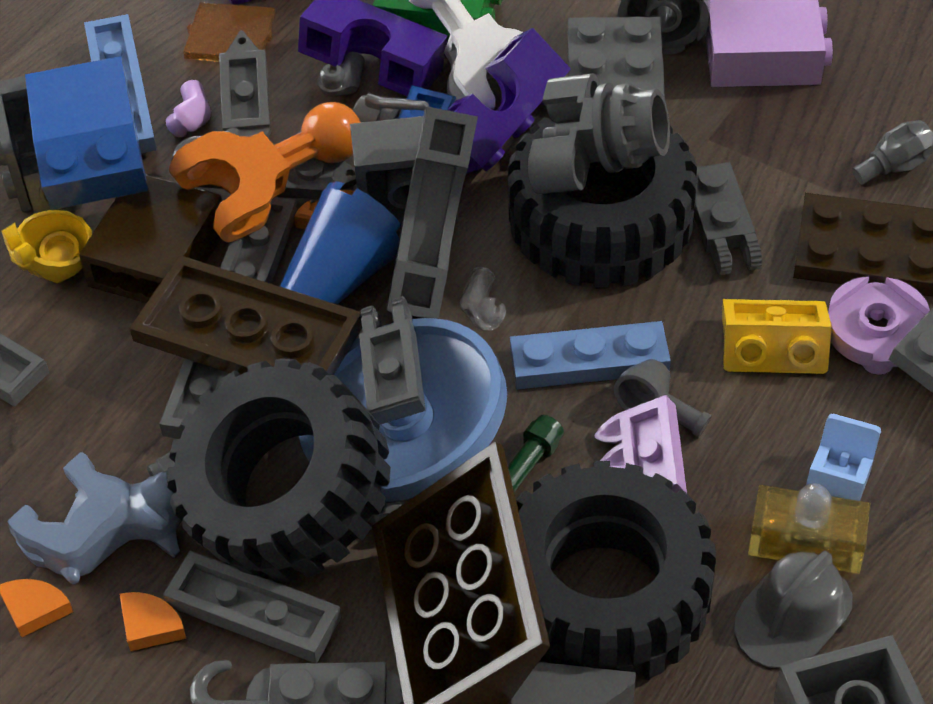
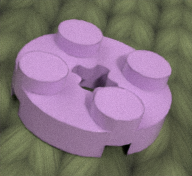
M869 277L856 278L839 287L831 297L828 311L832 326L830 342L843 356L863 365L868 372L878 375L886 374L891 371L892 367H896L894 363L888 360L893 349L930 309L926 299L920 292L903 281L886 277L885 284L878 282L868 283ZM871 317L876 321L885 318L888 320L886 327H877L870 324L868 318Z

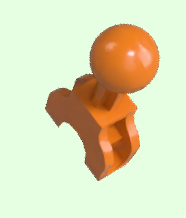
M326 102L317 105L309 111L304 118L300 133L276 145H273L263 131L250 137L239 136L231 132L212 131L180 148L170 163L169 173L182 188L187 190L210 184L222 187L231 194L219 204L215 212L213 229L223 241L233 242L264 227L270 213L272 199L285 192L290 169L312 158H316L324 163H340L353 156L350 124L361 122L356 113L348 106L338 102Z

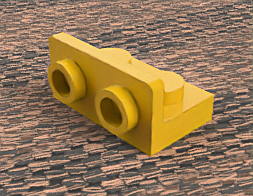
M723 299V366L726 371L824 374L828 371L832 326L825 301Z

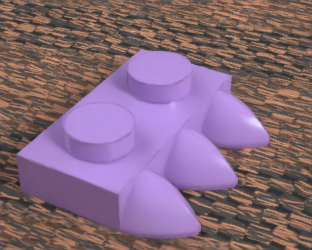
M667 395L612 416L595 433V438L601 442L618 444L608 451L600 461H611L610 467L625 468L626 463L643 467V474L653 477L655 473H658L672 481L673 492L677 493L679 490H683L687 493L676 405Z

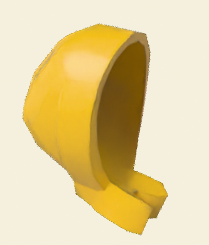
M47 210L35 213L24 219L18 228L16 223H13L1 230L13 263L23 271L28 270L32 275L55 283L69 279L83 268L79 254L92 235V229L82 217L65 210Z

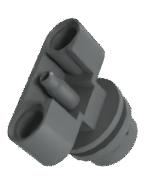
M594 73L549 79L546 84L543 103L547 106L548 114L555 123V126L546 127L543 130V138L533 139L528 158L529 180L533 191L538 195L583 190L586 185L590 163L601 162L607 172L614 173L620 172L623 167L626 169L640 167L650 157L665 156L670 143V121L662 92L659 89L642 90L631 83L618 84L616 86L611 83L600 84Z

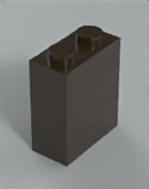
M146 175L149 191L116 197L80 252L79 256L88 287L147 303L179 255L206 263L221 239L213 229L215 212L222 202L220 194L212 193L203 188L187 190L178 183L168 181L162 177Z

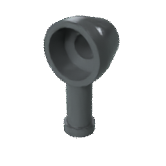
M654 359L645 360L628 368L614 384V394L618 403L625 410L667 395L676 405L678 424L691 430L692 435L698 438L702 435L712 417L706 411L702 413L668 394L671 375L668 368L660 361Z

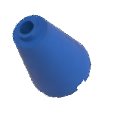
M339 181L330 182L318 200L279 287L338 305L396 257L400 239L396 231L401 224L381 203L357 188L351 196L340 191L345 183Z

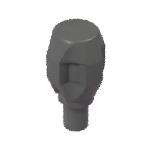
M915 120L901 123L886 132L875 147V150L870 153V158L852 168L854 177L860 184H864L879 174L907 172L922 164L933 152L932 130L924 121Z

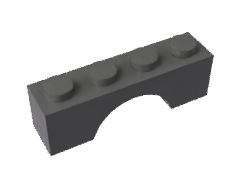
M426 107L424 110L388 296L387 311L392 312V299L403 296L407 300L412 316L439 319L448 273L455 220L469 165L478 116Z

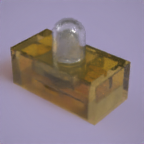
M816 483L808 484L800 491L759 485L748 555L780 560L791 553L808 552L820 555L826 550L832 555V562L837 570L860 574L866 548L871 503L832 497L827 488Z

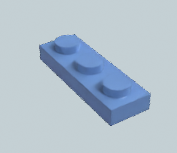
M662 321L510 337V352L516 390L618 379L628 368L648 359L660 361L670 372L671 360Z

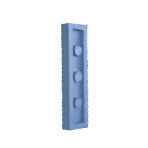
M129 15L84 22L91 62L121 56L141 153L156 151L157 148Z

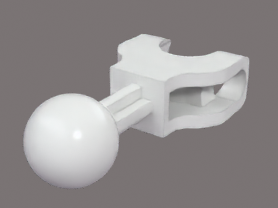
M408 0L417 7L433 9L450 33L444 50V54L451 64V73L447 81V94L456 96L457 101L473 93L482 104L494 110L495 96L487 79L493 78V76L485 68L515 36L523 32L498 25L489 13L473 20L460 0Z

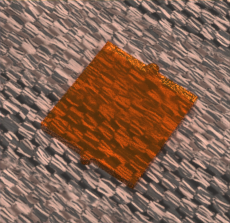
M200 2L193 24L187 26L189 36L183 51L184 58L220 61L219 53H226L241 30L245 32L259 50H264L267 42L273 40L271 28L276 15L275 8Z

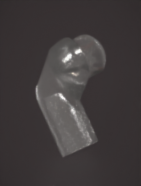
M475 267L460 298L459 306L477 329L492 331L501 325L506 315V309L503 303L498 307L494 304L496 298L488 297L495 281L494 273L485 267Z

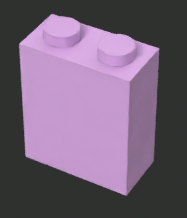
M710 0L709 24L705 36L711 87L821 85L824 66H831L833 54L831 38H824V34L827 31L826 7H819L818 0Z

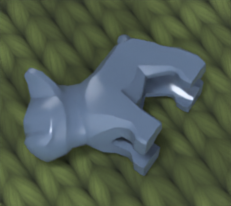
M80 452L63 468L66 477L78 489V492L75 494L76 499L64 522H41L38 520L36 512L28 505L23 506L7 521L11 534L29 561L38 567H45L57 574L63 575L71 584L79 583L80 576L92 572L117 548L129 540H150L173 558L180 553L176 529L182 521L175 516L170 503L171 495L174 493L167 488V472H160L147 478L144 482L130 485L115 476L95 471L94 465L83 452Z

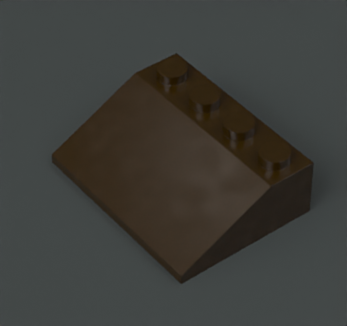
M494 442L372 525L404 704H508L550 647L503 445Z

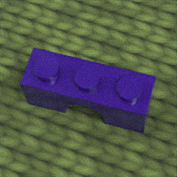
M314 0L300 16L298 52L334 67L340 66L349 52L376 56L381 59L378 85L402 95L408 96L412 86L429 89L443 71L447 35L363 1Z
M534 28L515 36L485 68L498 82L501 89L502 100L497 111L487 108L473 93L455 101L448 109V111L478 116L466 174L481 168L484 171L492 168L505 154V151L501 148L502 145L511 136L515 139L523 134L535 120L531 113L540 103L545 106L543 96L547 81L551 78L565 77L571 70Z

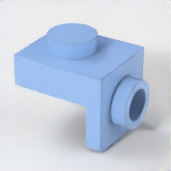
M830 414L825 423L819 449L810 467L806 488L819 491L823 496L832 500H851L860 503L881 434L880 427L837 414Z

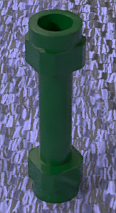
M539 415L536 420L529 424L523 432L524 445L508 465L514 493L542 456L545 458L552 456L559 446V441L564 436L562 425L548 415Z

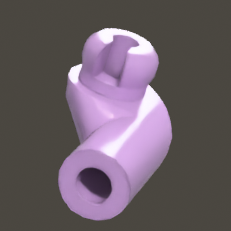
M189 80L181 86L180 92L183 102L173 109L174 113L166 118L168 130L176 137H184L188 131H196L210 119V106L203 86L197 80Z

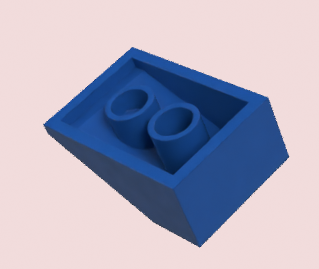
M121 56L25 74L33 143L41 186L51 210L149 191Z

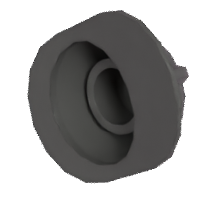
M826 550L820 555L808 552L788 554L775 563L771 571L745 598L735 615L734 634L740 649L752 661L767 668L779 669L780 665L813 657L846 621L852 610L853 594L847 581L833 565L832 555Z

